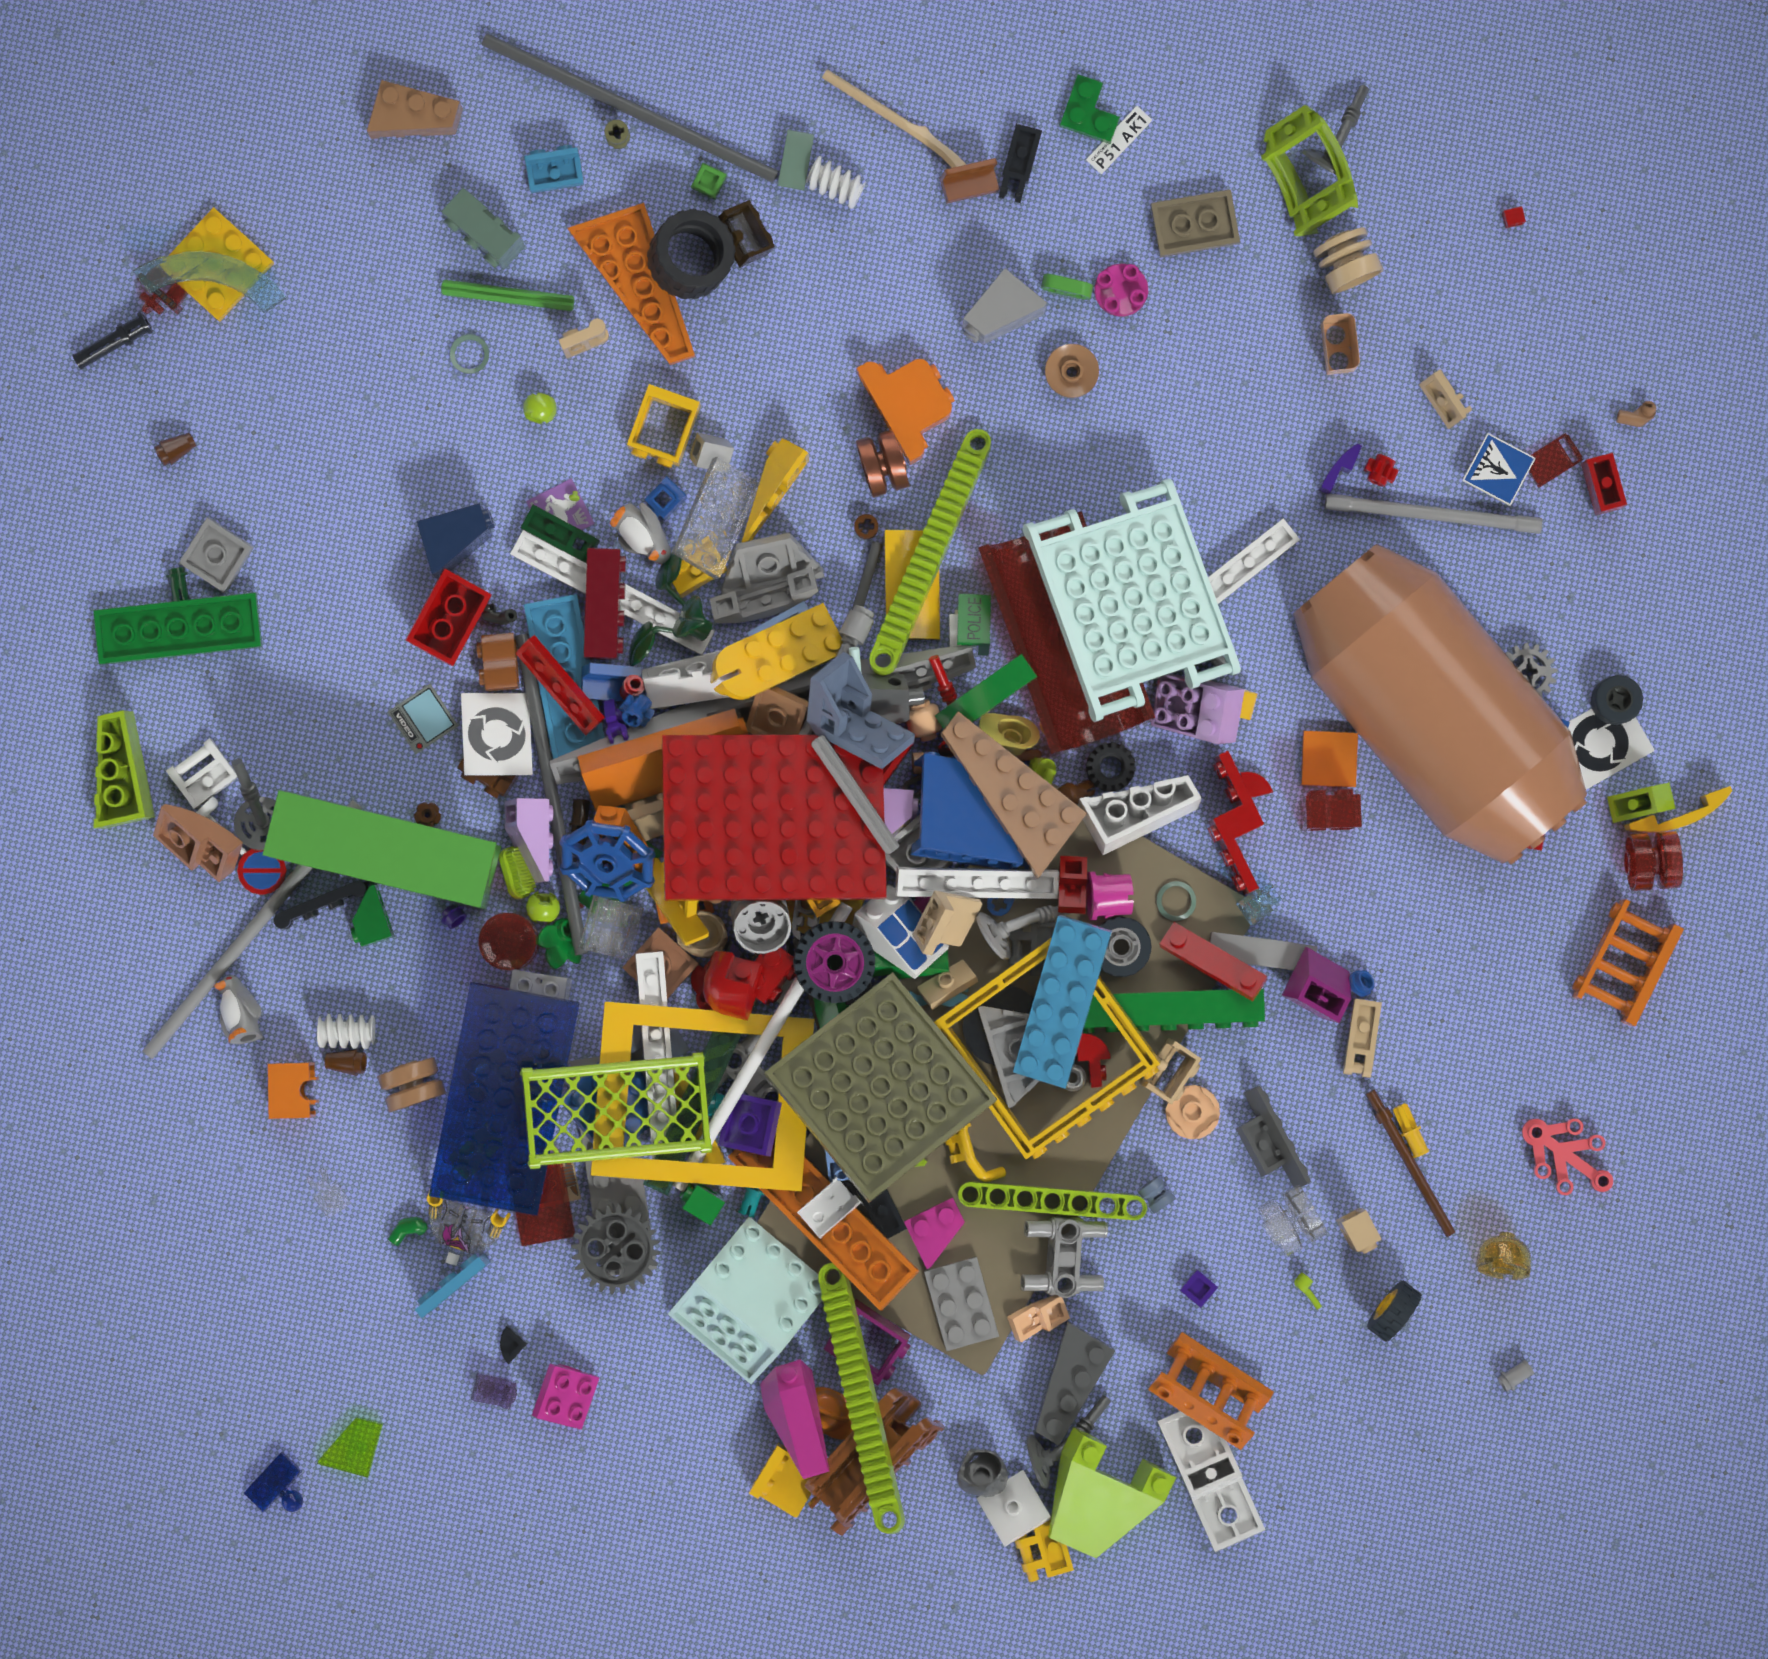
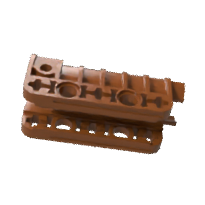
M893 1388L878 1404L897 1479L896 1472L902 1465L909 1466L912 1454L917 1449L923 1450L935 1439L937 1433L945 1429V1426L941 1421H932L927 1417L916 1426L913 1424L909 1427L906 1422L921 1407V1402L911 1393L899 1388ZM854 1431L827 1458L829 1472L812 1476L805 1484V1488L814 1495L808 1503L809 1507L813 1509L820 1500L827 1507L831 1506L829 1509L835 1514L837 1520L830 1528L841 1536L855 1525L853 1519L861 1511L867 1512L869 1510V1497L866 1494L867 1487L863 1481L862 1466L858 1459L857 1444L853 1438Z

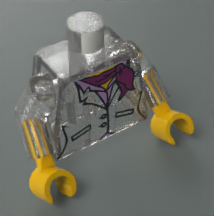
M433 1188L429 1189L426 1199L429 1204L428 1217L432 1233L438 1238L437 1243L448 1246L444 1262L455 1266H460L464 1252L474 1255L477 1251H485L497 1241L504 1225L511 1216L509 1212L506 1217L499 1216V1207L494 1212H490L450 1198L444 1199V1189L441 1190L440 1196H435L432 1193Z

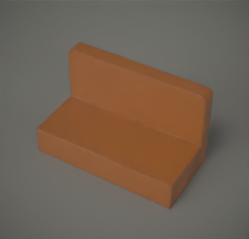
M996 158L945 169L940 176V182L946 204L998 192L999 185L994 171L997 165Z

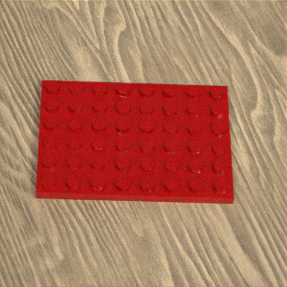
M662 735L665 901L855 900L887 898L885 852L813 749L811 743L819 737L818 735ZM829 742L885 823L883 769Z

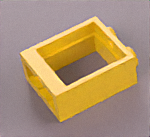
M648 384L627 442L628 449L632 450L631 454L642 459H646L647 455L656 458L657 464L667 468H672V465L679 467L701 408L700 402ZM653 401L689 413L674 456L638 443Z

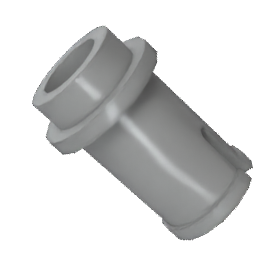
M1523 1360L1506 1373L1502 1371L1500 1373L1501 1376L1497 1379L1506 1392L1509 1390L1514 1391L1515 1386L1534 1375V1371L1528 1362Z

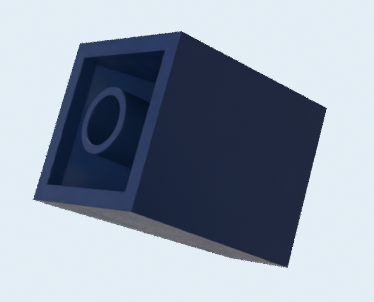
M478 503L417 521L431 574L438 580L444 568L452 571L492 537L491 529L495 528V524L488 508L484 509Z

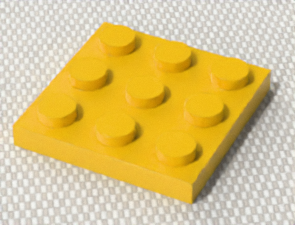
M213 207L159 267L220 322L271 268L274 262Z

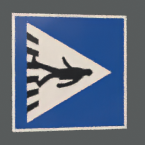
M1487 433L1462 481L1511 506L1536 458Z

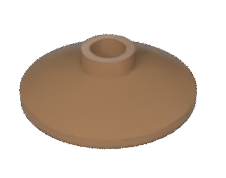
M1066 344L1055 349L1049 356L1045 366V376L1054 392L1063 397L1077 398L1093 389L1099 377V365L1094 354L1086 347L1078 344ZM1069 368H1074L1077 375L1069 377L1066 371Z

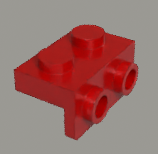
M781 947L773 952L759 954L754 961L761 963L763 966L754 992L756 998L767 1006L770 1002L775 1003L783 992L781 987L787 980L790 982L796 976L793 966L794 957Z

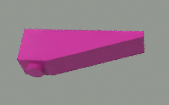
M801 1359L775 1367L760 1383L765 1412L803 1479L829 1472L812 1369Z

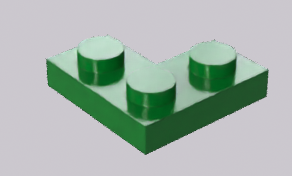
M1079 74L1077 75L1060 127L1111 144L1120 117L1095 108L1103 87L1102 82Z

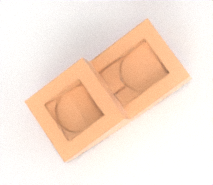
M1053 1295L1007 1316L1015 1340L1023 1342L1042 1329L1048 1332L1070 1319L1063 1298Z

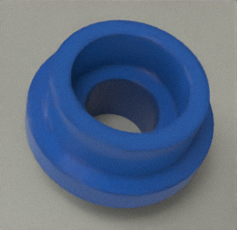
M1357 970L1350 974L1351 990L1360 997L1369 995L1375 986L1372 975L1365 970Z

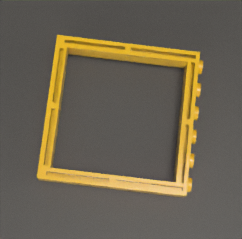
M1052 937L934 1022L997 1098V1101L989 1109L1025 1159H1028L1030 1156L1036 1159L1048 1150L1045 1147L1053 1140L1056 1143L1061 1142L1070 1135L1068 1129L1075 1124L1079 1128L1092 1119L1090 1114L1098 1108L1101 1112L1115 1103L1112 1099L1120 1092L1123 1096L1127 1095L1137 1087L1134 1082L1141 1077L1148 1080L1159 1072L1157 1066L1161 1063L1160 1059L1099 976L1094 996L1138 1055L1140 1061L1030 1138L951 1026L1043 961L1047 956Z

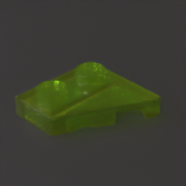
M357 1416L319 1458L317 1464L368 1478L384 1423Z

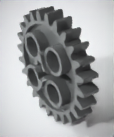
M610 1205L606 1206V1214L596 1209L597 1218L594 1219L592 1216L587 1215L586 1219L589 1224L580 1223L578 1225L583 1233H575L573 1235L576 1239L580 1240L579 1243L571 1245V1248L578 1250V1254L572 1256V1259L580 1260V1264L575 1267V1270L584 1269L585 1273L581 1279L592 1278L590 1287L599 1283V1292H602L608 1286L612 1295L616 1287H619L621 1293L625 1294L627 1285L634 1291L636 1290L635 1281H639L644 1285L646 1281L643 1274L652 1276L653 1272L648 1267L650 1265H658V1262L652 1259V1257L661 1254V1251L653 1249V1246L660 1243V1240L652 1239L651 1237L657 1230H648L646 1228L651 1222L650 1219L643 1223L640 1221L642 1212L638 1213L635 1217L632 1216V1207H629L626 1213H622L621 1205L617 1206L616 1212L612 1211ZM618 1222L624 1226L625 1233L622 1237L617 1238L611 1234L610 1227L613 1223ZM630 1233H635V1237L621 1248V1256L614 1254L603 1265L597 1266V1262L611 1251V1243L618 1245ZM597 1240L603 1244L604 1251L601 1255L596 1256L590 1252L589 1245L592 1241ZM631 1244H639L642 1247L643 1253L640 1258L635 1259L629 1256L628 1247ZM615 1261L621 1265L622 1271L619 1276H611L608 1273L607 1265L610 1262Z

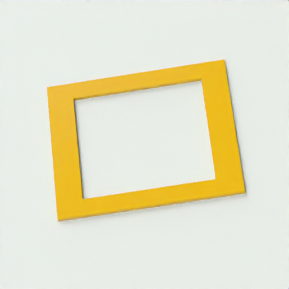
M604 1002L599 1064L631 1060L633 1025L762 1035L773 1015L750 1014L748 1021L720 1014L714 1010ZM787 1018L776 1036L783 1037L781 1059L813 1035L815 1019ZM619 1073L608 1074L604 1085L613 1093H617L624 1085V1080L620 1077ZM628 1085L619 1094V1098L626 1104ZM600 1087L597 1090L596 1104L600 1108H604L610 1102L612 1096L604 1088ZM778 1092V1102H781L782 1105L775 1133L773 1168L627 1157L591 1161L590 1175L802 1191L806 1125ZM614 1100L607 1108V1114L614 1120L619 1121L627 1109L618 1100ZM597 1108L595 1111V1118L599 1115V1110ZM602 1115L594 1124V1128L603 1136H606L614 1127V1123L605 1115ZM626 1117L624 1118V1120H623L622 1123H621L624 1128H625ZM616 1128L609 1136V1141L614 1147H624L625 1132L621 1128ZM595 1132L592 1149H598L602 1141L601 1137Z

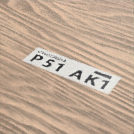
M1136 106L1117 126L1111 144L1102 142L1086 161L1100 174H1103L1149 125L1152 119Z

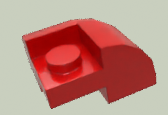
M716 951L712 953L704 976L703 994L705 1001L714 1011L720 1014L748 1021L756 998L754 991L763 968L762 964L735 957L731 952Z

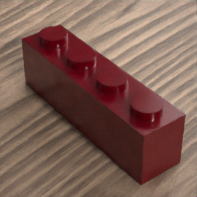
M587 548L585 659L618 660V655L624 652V637H619V627H624L625 610H620V599L625 600L626 584L621 583V572H626L627 559L626 556H622L620 549Z

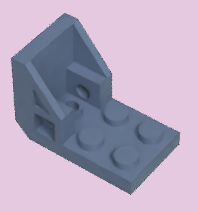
M843 652L811 677L807 722L816 735L825 736L829 742L883 769L914 743L915 734L870 711L872 693L853 656Z

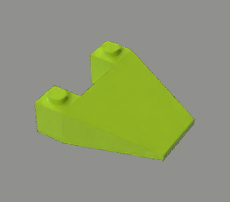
M1073 1427L1061 1451L1048 1537L1097 1558L1165 1502L1177 1477L1165 1468L1143 1458L1130 1484L1106 1474L1096 1468L1107 1446L1098 1438Z

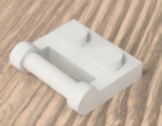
M211 738L203 743V747L176 767L171 766L166 770L194 809L200 807L238 778L235 770ZM210 754L215 760L187 781H184L182 778L183 774Z

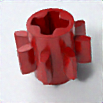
M1377 454L1375 459L1369 458L1363 470L1369 473L1367 476L1369 482L1381 487H1385L1387 482L1393 483L1399 472L1398 469L1394 468L1396 461L1382 454Z

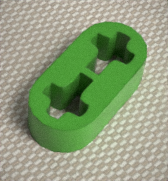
M1044 274L1040 288L1051 293L1090 300L1093 285L1067 277Z

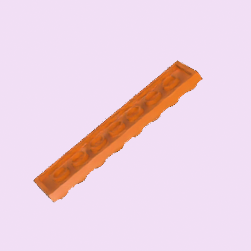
M774 1143L771 1157L735 1149L728 1158L736 1166L773 1168ZM804 1155L802 1191L759 1189L882 1311L918 1274L919 1270L857 1208L852 1210L823 1237L819 1238L797 1212L831 1182Z

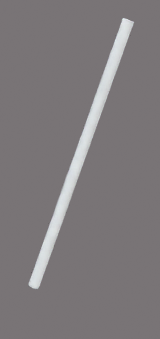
M840 902L841 904L837 907L830 921L845 922L853 908ZM797 978L793 981L710 1120L711 1145L802 995L804 989L799 984ZM692 1151L686 1162L701 1163L707 1153ZM673 1182L672 1185L684 1192L689 1183Z

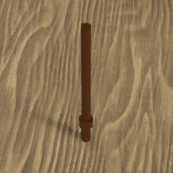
M1375 1089L1369 1091L1365 1095L1375 1111L1374 1116L1377 1122L1385 1128L1446 1237L1451 1236L1455 1233V1230L1391 1119L1393 1117L1388 1107L1385 1108Z

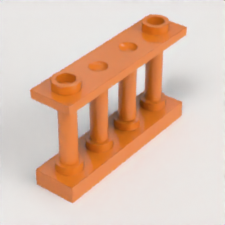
M1623 899L1619 903L1615 902L1608 914L1611 920L1583 976L1578 975L1573 983L1572 989L1575 992L1572 997L1582 999L1584 993L1620 1010V1014L1624 1015L1621 1022L1629 1026H1636L1684 928L1676 924H1669L1668 928L1663 927L1662 929L1627 911L1631 901ZM1621 920L1656 937L1657 941L1660 942L1656 952L1651 951L1650 953L1614 935ZM1609 944L1645 962V966L1648 968L1644 976L1640 975L1637 977L1602 959ZM1596 969L1633 986V990L1636 992L1632 1000L1624 1001L1591 984L1590 981Z
M1181 1332L1167 1351V1354L1175 1359L1168 1374L1166 1375L1161 1372L1148 1390L1241 1450L1255 1433L1246 1427L1253 1410L1259 1413L1271 1399L1274 1391ZM1184 1365L1198 1374L1190 1390L1176 1381ZM1207 1380L1221 1389L1214 1405L1200 1397ZM1230 1395L1244 1404L1237 1420L1223 1412Z

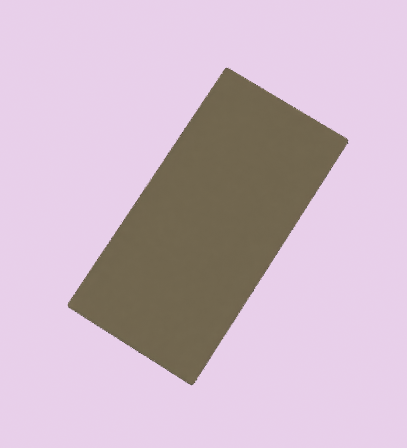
M1052 783L1053 787H1055L1056 789L1059 788V786ZM1083 820L1045 869L1059 871L1060 856L1087 857V872L1095 871L1096 875H1103V872L1111 875L1130 874L1133 883V895H1128V899L1134 900L1131 915H1114L1106 919L1104 916H1098L1097 920H1089L1087 909L1085 914L1072 913L1064 915L1098 927L1111 918L1128 917L1139 922L1147 930L1151 939V954L1148 962L1140 971L1127 977H1116L1101 969L1099 976L1112 994L1212 990L1217 980L1160 948L1159 943L1173 922L1210 942L1211 932L1244 936L1259 911V906L1253 901L1143 836L1102 855ZM969 865L968 867L976 869H994L976 865ZM1180 881L1186 883L1195 893L1196 907L1193 913L1184 920H1169L1157 908L1156 899L1158 892L1169 882ZM1170 887L1162 896V906L1170 915H1183L1191 906V896L1182 887ZM975 898L980 899L982 902L978 913L983 912L997 923L1001 921L1005 923L1032 913L1036 908L1048 905L1052 907L1058 906V899L1015 898L1007 914L995 916L987 909L988 898ZM1004 898L992 899L991 903L995 905V911H999L1000 908H1006L1007 905L1003 903ZM976 918L962 945H949L948 947L949 967L963 959L977 976L978 982L969 987L968 992H962V994L968 997L1011 967L1008 964V960L1000 958L989 946L980 931ZM1031 925L1023 927V932H1031ZM1008 936V937H1007V940H1008V942H1009L1010 951H1011L1012 940H1009V936ZM1118 939L1113 945L1114 951L1119 955L1126 954L1130 948L1128 941L1125 939ZM1023 940L1022 956L1030 953L1031 940ZM1029 970L1009 985L1026 991L1034 998L1041 976H1030ZM936 975L920 976L915 979L913 977L901 979L900 982L908 991L920 995L917 987ZM928 1004L921 1007L932 1021L935 1022L955 1006L940 1005L933 1010ZM963 1018L960 1019L951 1028L1007 1104L996 1066L983 1062L971 1052L963 1035ZM1178 1024L1177 1030L1160 1031V1025H1149V1031L1139 1032L1157 1055L1168 1038L1180 1044L1188 1032V1025ZM1095 1027V1033H1084L1101 1039L1110 1052L1111 1059L1100 1060V1065H1106L1107 1081H1102V1087L1140 1061V1058L1121 1032H1106V1027ZM1076 1057L1074 1060V1064L1082 1067L1086 1073L1085 1085L1080 1090L1068 1091L1064 1088L1039 1081L1013 1107L1009 1108L1030 1138L1102 1088H1090L1088 1061H1077ZM1071 1072L1069 1082L1075 1083L1078 1076L1076 1073ZM1163 1072L1161 1073V1075H1160L1159 1078L1157 1079V1081H1156V1083L1154 1084V1086H1156V1084H1157V1082L1159 1081L1160 1077L1162 1076ZM1141 1077L1134 1082L1137 1086L1134 1090L1125 1096L1120 1092L1112 1098L1115 1102L1102 1112L1099 1108L1090 1114L1092 1119L1080 1128L1075 1124L1068 1129L1069 1136L1059 1143L1053 1140L1045 1147L1048 1150L1036 1159L1032 1156L1028 1159L1024 1158L991 1110L987 1108L970 1122L971 1126L968 1127L975 1157L985 1171L998 1167L1005 1168V1177L988 1183L1094 1191L1152 1092L1139 1084L1142 1079ZM810 1133L805 1141L804 1155L828 1178L824 1148L815 1136ZM944 1143L926 1157L928 1162L925 1166L913 1167L888 1187L887 1190L903 1222L953 1197L965 1223L934 1264L928 1269L908 1229L888 1238L919 1272L882 1311L851 1281L850 1285L854 1300H859L884 1318L976 1373L984 1375L1012 1330L1007 1316L1024 1308L1034 1291L1021 1290V1275H1044L1046 1272L1048 1237H1026L1024 1234V1223L1026 1220L1048 1221L1049 1218L1061 1214L976 1208L963 1205L958 1198V1189L961 1184L967 1181H983H980L965 1161L951 1164L949 1159L951 1155L948 1145ZM972 1186L966 1187L962 1192L963 1199L969 1202L974 1201L978 1196L977 1189ZM998 1188L991 1191V1202L1000 1204L1004 1201L1005 1193L1002 1189ZM1029 1191L1020 1192L1017 1196L1018 1204L1021 1206L1029 1205L1032 1202V1194ZM857 1192V1198L862 1202V1200H861V1198H860V1196H859V1194H858V1192ZM1055 1193L1048 1194L1044 1200L1045 1205L1048 1208L1057 1207L1060 1201L1059 1196ZM1082 1195L1074 1197L1072 1200L1073 1209L1083 1210L1087 1203L1086 1198ZM770 1200L757 1223L819 1274L820 1269L824 1265L832 1262ZM860 1203L856 1208L873 1224L865 1206ZM1070 1224L1063 1226L1061 1235L1069 1232ZM977 1256L999 1337L946 1351L924 1271ZM836 1269L829 1271L827 1274V1281L830 1285L836 1284L840 1279V1274Z

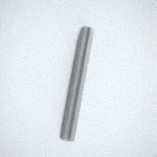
M822 735L813 740L811 743L813 749L884 852L891 854L899 847L898 842L825 736Z

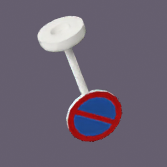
M212 796L196 813L219 824L210 815L217 808L218 800ZM242 847L240 851L242 857L237 868L238 879L242 886L251 893L259 895L270 894L277 890L285 880V861L264 856V850L250 849L246 851Z

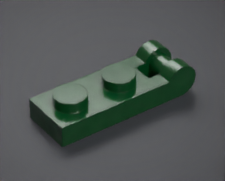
M534 504L520 529L586 564L587 548H597L600 542L599 539ZM577 538L584 541L580 551L573 547Z

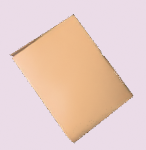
M1349 313L1329 315L1321 323L1326 375L1354 372L1360 363L1355 318ZM1331 326L1343 328L1345 338L1340 344H1332L1327 340L1326 332ZM1336 352L1344 353L1348 358L1347 367L1339 370L1332 369L1329 364L1332 354Z

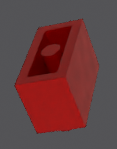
M1613 452L1586 459L1581 463L1595 516L1622 509L1627 505Z

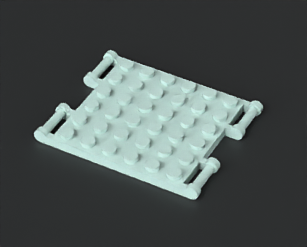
M1170 478L1162 480L1159 485L1131 493L1128 491L1121 493L1119 497L1120 503L1127 514L1083 528L1076 510L1071 509L1065 511L1064 515L1036 524L1030 522L1023 525L1024 536L1031 546L1089 706L1088 711L1093 722L1102 720L1108 714L1132 706L1135 708L1144 706L1145 699L1140 683L1183 669L1188 688L1194 689L1199 687L1200 683L1227 674L1232 676L1240 673L1241 670L1175 485ZM1160 495L1166 496L1167 501L1140 510L1136 506L1138 502ZM1066 525L1071 529V532L1041 541L1039 536L1041 533ZM1224 656L1225 664L1197 673L1195 665ZM1126 688L1129 689L1130 696L1101 705L1099 702V697Z

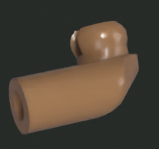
M1645 401L1634 412L1619 410L1616 423L1642 427L1655 417L1656 405L1652 401Z

